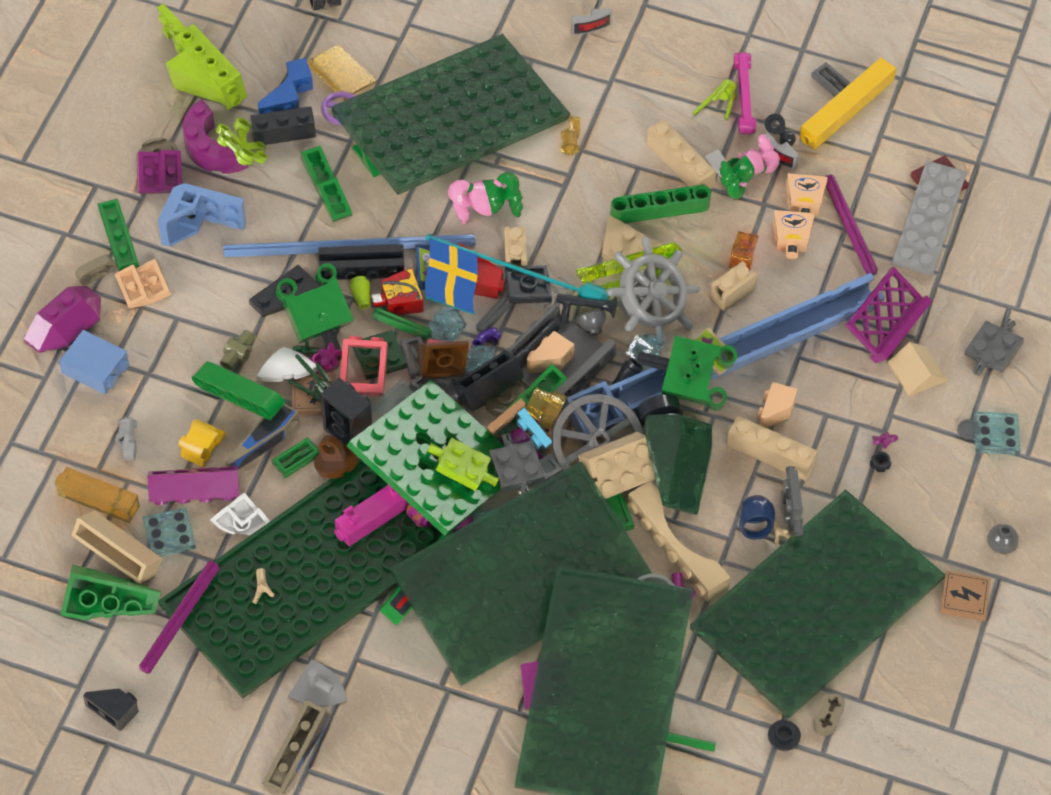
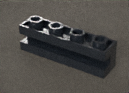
M404 245L319 247V267L325 263L332 264L337 271V280H351L358 276H365L371 280L388 278L405 271ZM321 271L322 278H331V274L328 271Z

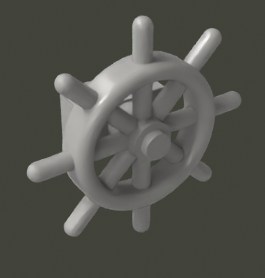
M644 236L642 238L643 256L630 262L621 252L614 254V258L625 269L621 275L620 288H609L607 294L611 297L619 296L617 306L630 318L625 325L627 332H631L637 323L655 328L658 344L664 345L666 343L665 325L678 320L687 329L693 327V322L683 311L687 302V294L698 293L700 287L698 285H686L681 271L676 266L682 257V251L676 250L670 259L653 254L650 237ZM642 265H646V269L639 270ZM655 267H657V268H659L660 270H662L661 273L659 274V276H658L657 278H656ZM667 278L670 280L672 286L665 285L664 282ZM666 294H673V303L665 296ZM660 303L669 311L663 317ZM651 304H652L653 315L649 314V312H650V310H651L649 307L651 306Z

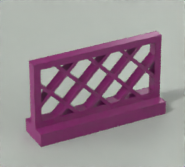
M892 267L845 326L872 354L870 358L876 364L886 360L931 304L932 300L927 295L922 297L899 271ZM892 276L897 280L898 288L891 287L890 278ZM879 291H886L887 302H879ZM891 291L899 293V302H892ZM904 292H908L914 298L911 303H905ZM868 305H874L875 316H868ZM880 306H887L888 317H881ZM893 306H900V317H894ZM856 320H863L864 331H859L854 325ZM868 320H876L877 331H869ZM881 320L889 321V331H882ZM870 335H877L878 344L876 347L870 342Z

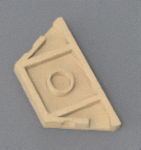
M609 215L602 257L625 269L614 258V254L621 252L630 262L643 256L642 238L646 235ZM650 238L652 253L670 259L674 252ZM642 265L639 270L646 269V265Z

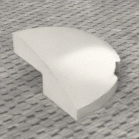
M282 347L264 364L257 375V380L282 382L283 379L293 377L294 379H299L310 375L295 358L296 354L314 372L318 371L315 363L304 355L292 349Z
M245 493L241 494L231 504L227 505L210 519L215 526L229 534H246L247 536H250L270 522L260 508L258 509Z

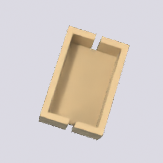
M635 432L578 455L582 472L587 475L585 482L590 497L601 501L659 478L655 461L649 457L653 454L648 436Z

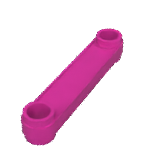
M738 52L734 53V69H738L741 106L738 132L743 135H751L756 133V117H752L748 74V69H751V53Z

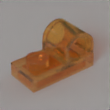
M738 231L731 251L729 268L732 269L743 261L750 272L759 235Z

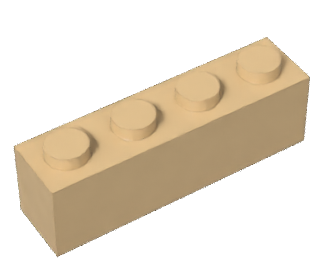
M664 119L648 128L646 144L688 186L705 185L710 189L715 187L716 171Z
M737 416L731 426L726 444L727 447L786 472V467L794 466L795 470L798 471V478L807 481L815 466L818 453L817 450L740 416Z
M95 510L77 518L72 537L139 584L156 576L162 561L159 555Z

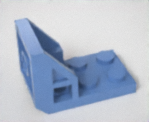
M186 183L173 187L158 219L161 244L170 247L197 234L204 220L223 224L233 229L244 230L247 224L244 199Z

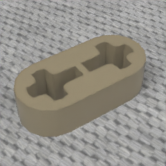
M102 255L80 266L76 270L75 276L82 285H87L111 273L115 269L116 264L110 255Z
M833 693L825 698L814 725L815 731L819 735L829 736L835 731L845 706L842 696ZM833 702L838 703L834 711L831 712V704H833ZM827 717L830 719L829 725H827L826 728L822 727V723L825 722Z

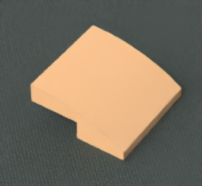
M156 259L138 268L133 264L115 273L129 308L145 306L172 295Z

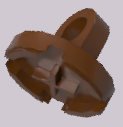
M330 435L324 436L319 443L320 453L315 458L314 465L317 473L322 478L334 479L343 476L342 473L346 471L348 473L351 472L357 465L359 458L347 447L348 444H342L339 439Z

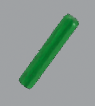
M376 307L373 311V319L416 337L421 336L422 339L428 341V338L432 335V329L380 307Z

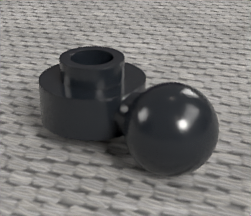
M776 113L769 115L765 120L766 130L772 135L779 134L781 144L787 142L790 146L794 145L796 136L793 132L785 130L786 123L784 118ZM774 121L779 122L777 128L772 127Z

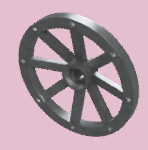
M602 394L578 398L567 405L555 421L551 436L553 455L567 476L573 481L587 486L585 476L576 472L569 463L577 459L579 454L615 441L611 439V436L629 424L633 429V433L643 434L641 424L635 413L619 399ZM589 403H602L598 429L595 428L580 406ZM610 405L619 410L626 419L605 431L608 407ZM575 411L590 434L564 430L562 427L568 416ZM600 436L603 439V442L600 445L596 440V437ZM560 437L587 441V444L565 458L561 449Z

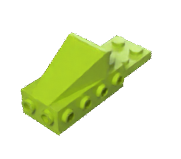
M164 3L158 6V20L163 26L161 30L167 39L171 38L173 40L174 48L178 53L177 56L166 62L173 87L177 90L221 103L228 111L238 106L247 98L243 79L239 71L194 24L186 28Z

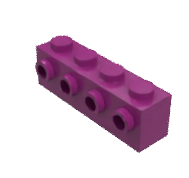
M238 466L148 471L147 475L149 502H154L155 505L168 504V501L176 500L177 503L183 504L189 503L193 499H199L200 502L213 501V498L231 501L235 500V497H239L240 493Z

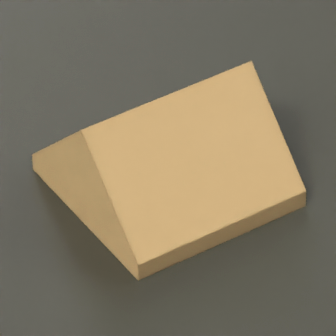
M909 342L888 361L889 367L909 397L947 381V378L926 346Z

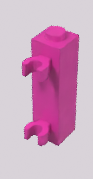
M388 485L353 508L351 505L343 511L344 514L335 520V535L341 542L344 540L348 546H351L406 510L409 504Z

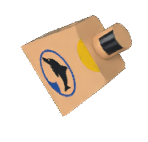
M788 174L786 192L789 211L819 215L826 190L827 177Z
M774 210L773 231L776 248L786 251L787 258L796 259L798 252L807 251L813 227L814 213Z

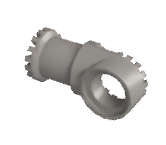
M122 417V419L118 420L119 433L116 435L115 441L124 447V449H121L124 451L121 452V454H124L121 456L123 457L122 460H135L136 458L134 429L137 427L138 422L133 420V418L130 419L131 417L128 419L127 417L125 419Z

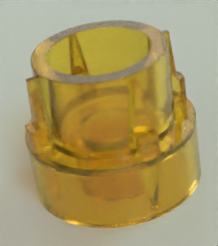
M536 387L526 410L531 416L539 420V425L551 430L567 396L555 390L552 394Z

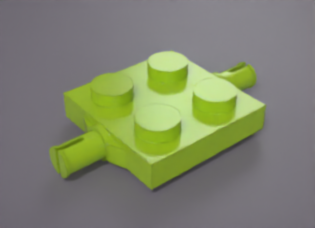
M454 438L450 439L444 449L431 443L427 452L439 457L436 471L476 491L482 481L495 487L499 478L487 473V466L491 460L490 457Z

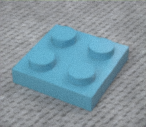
M525 408L520 410L516 415L517 422L515 424L531 436L530 441L532 440L536 450L541 449L544 452L551 446L552 441Z

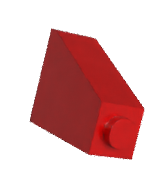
M461 243L458 244V245L461 246V247L470 249V248H468L467 246H465L464 244H461ZM477 257L478 277L474 295L498 299L500 291L504 292L506 280L503 279V270L488 260Z

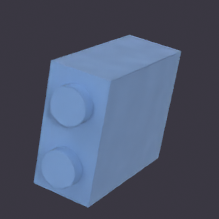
M82 330L60 359L59 364L62 374L106 394L110 388L112 389L115 386L120 374L127 370L129 360L126 350Z

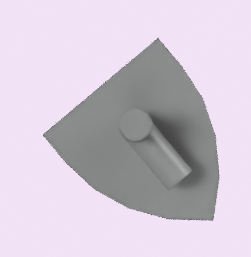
M312 659L288 695V697L298 702L304 703L307 699L320 707L334 706L347 701L344 688L338 677L330 669Z

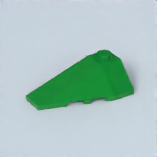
M72 564L61 615L80 620H90L97 617L112 618L119 615L156 614L161 591L95 569Z

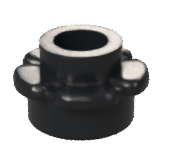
M883 451L876 452L871 457L872 460H870L871 468L877 472H885L886 469H890L892 464L890 456Z

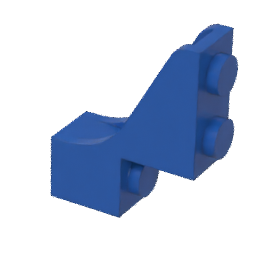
M306 58L286 62V80L258 102L259 114L299 108L297 93L313 89L312 74Z

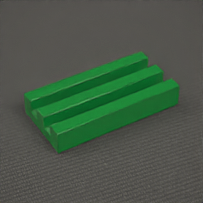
M307 437L272 459V464L277 467V470L282 473L284 478H287L314 461L320 451ZM309 446V448L305 449V450L302 451L301 453H297V452H299L300 450H302L303 448ZM292 455H294L290 460H288V461H286L285 463L281 464V462L285 461L286 459H288L289 457H291Z

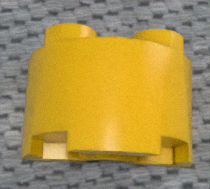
M194 419L188 434L183 435L179 441L178 446L182 448L181 457L204 467L210 459L215 446H219L226 436L225 431L204 421Z

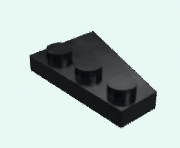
M297 265L251 297L249 304L262 317L285 310L282 301L277 298L275 293L276 287L281 280L289 278L295 281L297 285L295 296L321 286L303 268ZM281 287V291L284 294L292 293L290 287Z

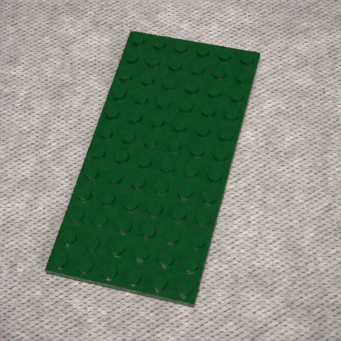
M360 458L351 472L348 473L346 471L339 478L329 479L213 561L219 565V570L180 627L182 632L242 699L402 583L443 535L434 526L428 528L418 527L407 515L406 510H404L353 545L348 546L344 540L341 542L334 532L336 530L335 520L344 514L343 511L351 505L353 508L388 486ZM263 568L265 569L267 585L275 595L270 597L266 592H263L257 603L254 604L252 601L257 590L256 570ZM201 571L158 600L159 606L170 618Z

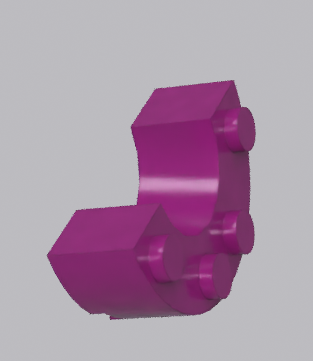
M203 99L196 102L188 110L183 121L185 148L190 159L200 168L210 172L215 170L222 171V174H229L247 169L248 165L240 164L236 160L235 152L229 146H221L217 141L207 136L215 128L213 111Z

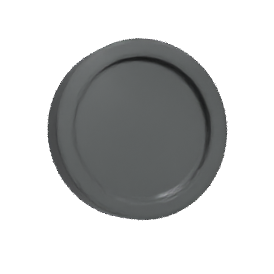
M966 419L959 423L957 432L963 439L972 440L979 435L980 428L975 421Z

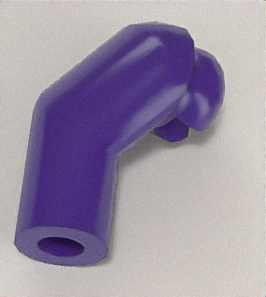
M491 327L479 333L472 344L476 349H480L489 338L493 342H497L502 334L497 331V328Z

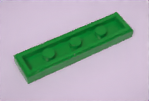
M118 198L98 203V209L118 272L133 264L138 268L139 262Z

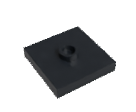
M547 265L518 266L549 277ZM505 267L504 274L509 304L552 302L550 282Z

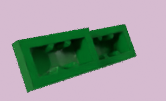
M321 145L301 152V160L332 221L335 222L352 216L353 213L337 177H334Z
M551 364L508 408L521 398L526 404V410L532 416L568 378ZM514 418L498 433L501 436L503 434L507 436V433H511L517 428L515 424L517 419Z

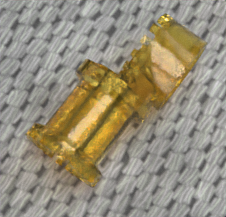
M569 116L571 120H568L570 122L568 124L570 126L560 133L561 139H563L561 152L565 153V155L568 154L570 156L571 154L572 156L579 151L577 139L580 135V116Z

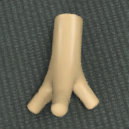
M775 519L773 528L775 544H779L780 536L796 542L797 538L790 535L788 530L784 529Z
M263 568L256 570L257 590L252 601L254 604L257 603L263 592H266L270 597L275 595L267 585L265 569Z

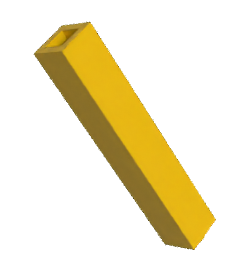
M880 57L801 126L799 139L814 150L817 149L894 81L896 67Z

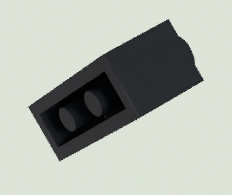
M311 106L250 115L254 142L260 141L265 145L316 137L315 121Z
M504 350L453 383L461 405L473 412L491 399L498 397L508 388L515 386L525 377L517 357Z

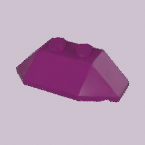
M87 286L67 287L36 314L24 341L39 353L71 346L82 330L88 331L100 320L101 297Z

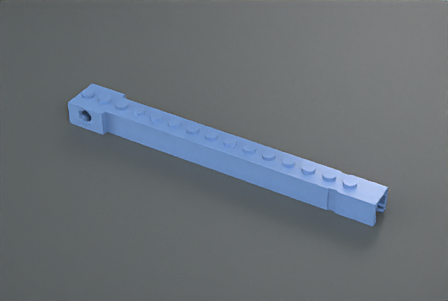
M872 273L841 285L834 291H827L719 338L725 345H730L736 349L737 360L734 366L720 376L712 370L710 381L839 325L840 322L849 321L871 293L868 286L869 282L874 280ZM880 292L878 293L879 302H883L885 297L883 293ZM874 305L867 306V312L874 310ZM650 368L609 387L604 381L567 397L563 408L578 398L602 394L619 399L635 413L636 408L643 401L657 395H662L666 371ZM589 403L580 406L595 428L598 429L602 403ZM610 405L608 407L605 431H608L626 418L619 410ZM573 411L568 418L575 432L590 434L575 411ZM580 440L582 444L587 442L584 440Z

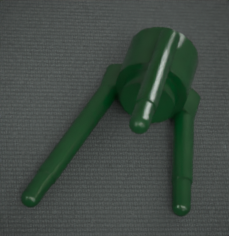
M296 354L295 358L317 381L314 386L315 392L291 379L289 383L313 396L318 402L321 401L320 394L333 382L318 362L315 365L324 379H321Z

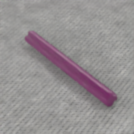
M834 175L824 176L827 177L826 189L866 274L872 273V275H876L878 268Z
M213 561L207 562L139 664L142 672L146 674L151 673L218 572L219 565Z

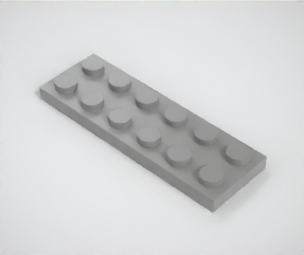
M926 161L892 265L933 276L966 177V171Z

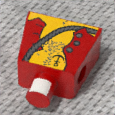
M412 268L383 279L381 281V293L371 295L374 308L386 305L387 311L397 315L424 312L423 298Z

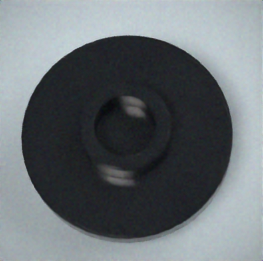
M776 721L768 730V740L778 750H792L800 742V730L791 721Z

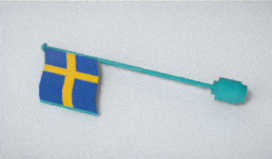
M432 234L426 235V240L430 246V260L425 279V295L427 299L474 315L473 298L478 277L477 257L578 292L577 296L581 298L599 301L609 300L610 296H608L604 287L586 282L585 285L581 284L580 288L441 240L431 236Z

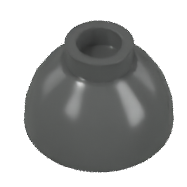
M602 309L593 310L579 315L576 320L583 330L588 331L592 336L602 332L601 328L605 324L606 313Z
M998 524L988 533L987 542L998 553H1010L1018 546V534L1008 524Z

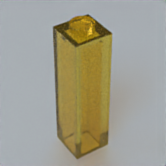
M66 467L63 473L57 476L55 481L58 496L129 524L140 507L137 494L69 467Z

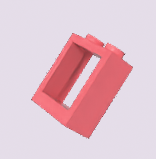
M349 336V339H343L340 378L344 382H347L349 347L381 349L378 384H351L360 395L384 397L388 343L383 341V338L378 337L362 340V337Z

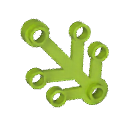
M237 117L233 124V131L238 137L226 125H218L216 129L217 134H219L217 142L221 146H229L235 152L236 160L240 164L245 166L252 165L254 161L260 164L265 163L268 158L264 153L266 145L260 141L247 143L246 134L251 128V124L246 119Z

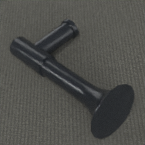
M557 294L556 303L563 304L559 322L569 324L568 319L571 305L606 310L614 318L617 309V296L610 301H599Z

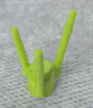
M724 79L720 86L697 107L693 115L701 111L712 99L714 101L718 98L721 100L729 99L724 117L725 120H728L733 102L737 97L734 93L737 89L736 84L730 79Z

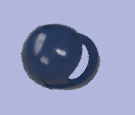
M754 495L743 500L739 510V527L742 534L748 539L756 540L762 539L771 533L774 528L775 509L769 499L761 495ZM767 521L766 528L758 532L748 531L744 527L746 523L755 524Z

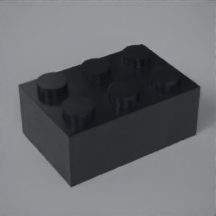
M338 378L320 394L323 429L331 436L339 439L342 444H348L350 440L372 425L371 401L367 396L360 395L355 391L351 383L344 382L341 378Z

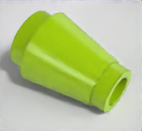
M365 276L351 279L349 288L359 309L371 307L370 282Z

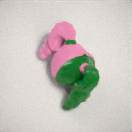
M765 134L758 137V151L752 148L743 154L739 153L738 158H731L728 161L721 162L719 170L722 177L720 180L726 186L730 198L739 199L743 197L746 183L754 175L771 173L777 169L780 157L774 151V146Z
M504 172L495 180H479L474 183H469L464 179L456 180L449 186V198L454 202L453 208L462 224H466L469 220V206L480 215L490 216L496 214L503 207L505 200H508L512 214L516 217H520L522 214L523 203L521 200L523 197L519 190V178L512 172ZM504 183L506 184L505 189H503L502 184Z

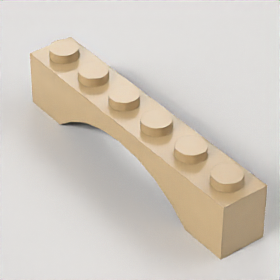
M651 481L628 493L627 507L630 513L639 518L643 529L653 535L657 546L662 547L666 551L668 559L673 564L676 563L680 568L682 576L686 580L689 579L699 596H703L708 602L729 589L730 576L717 561L695 554L675 538L664 517L663 496Z

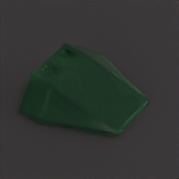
M683 415L645 416V436L662 505L697 515L712 460V424Z

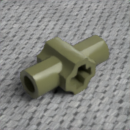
M244 330L238 339L235 337L229 338L223 350L225 355L220 361L221 366L230 371L237 362H246L250 357L252 346L250 345L255 340V335L248 330Z

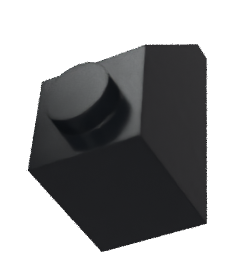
M119 688L85 692L83 695L85 706L119 731L139 712L136 697L130 692H123Z

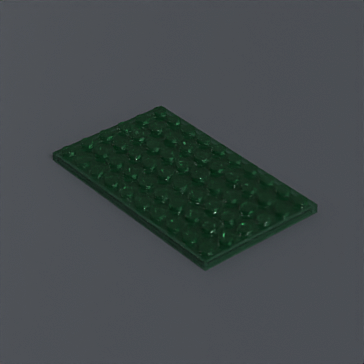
M503 33L333 105L331 110L397 195L570 119V112Z
M582 462L573 465L396 564L389 570L460 686L467 684L626 592L639 577L653 574Z
M846 489L803 526L804 534L802 536H791L690 624L692 632L788 718L792 717L945 577V574Z
M557 566L514 785L515 788L551 795H658L694 589Z

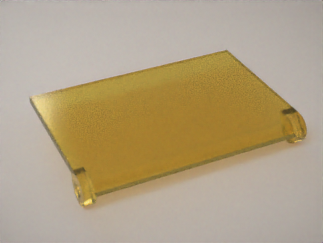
M339 44L307 61L309 67L335 92L344 91L354 94L377 82Z

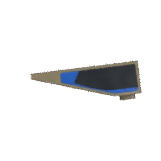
M285 404L271 420L262 417L225 462L226 467L238 466V470L286 440L300 426L299 412Z
M307 699L305 700L262 784L284 795L322 735L332 715L331 712Z

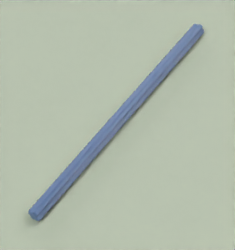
M474 234L433 236L456 245L459 243L467 247L476 245ZM426 236L232 244L224 245L223 253L224 257L313 254L319 253V247L403 244L404 249H416V247L427 249L430 246Z

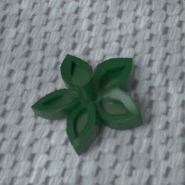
M305 341L304 346H293V351L303 354H315L319 350L316 347H310L309 341Z

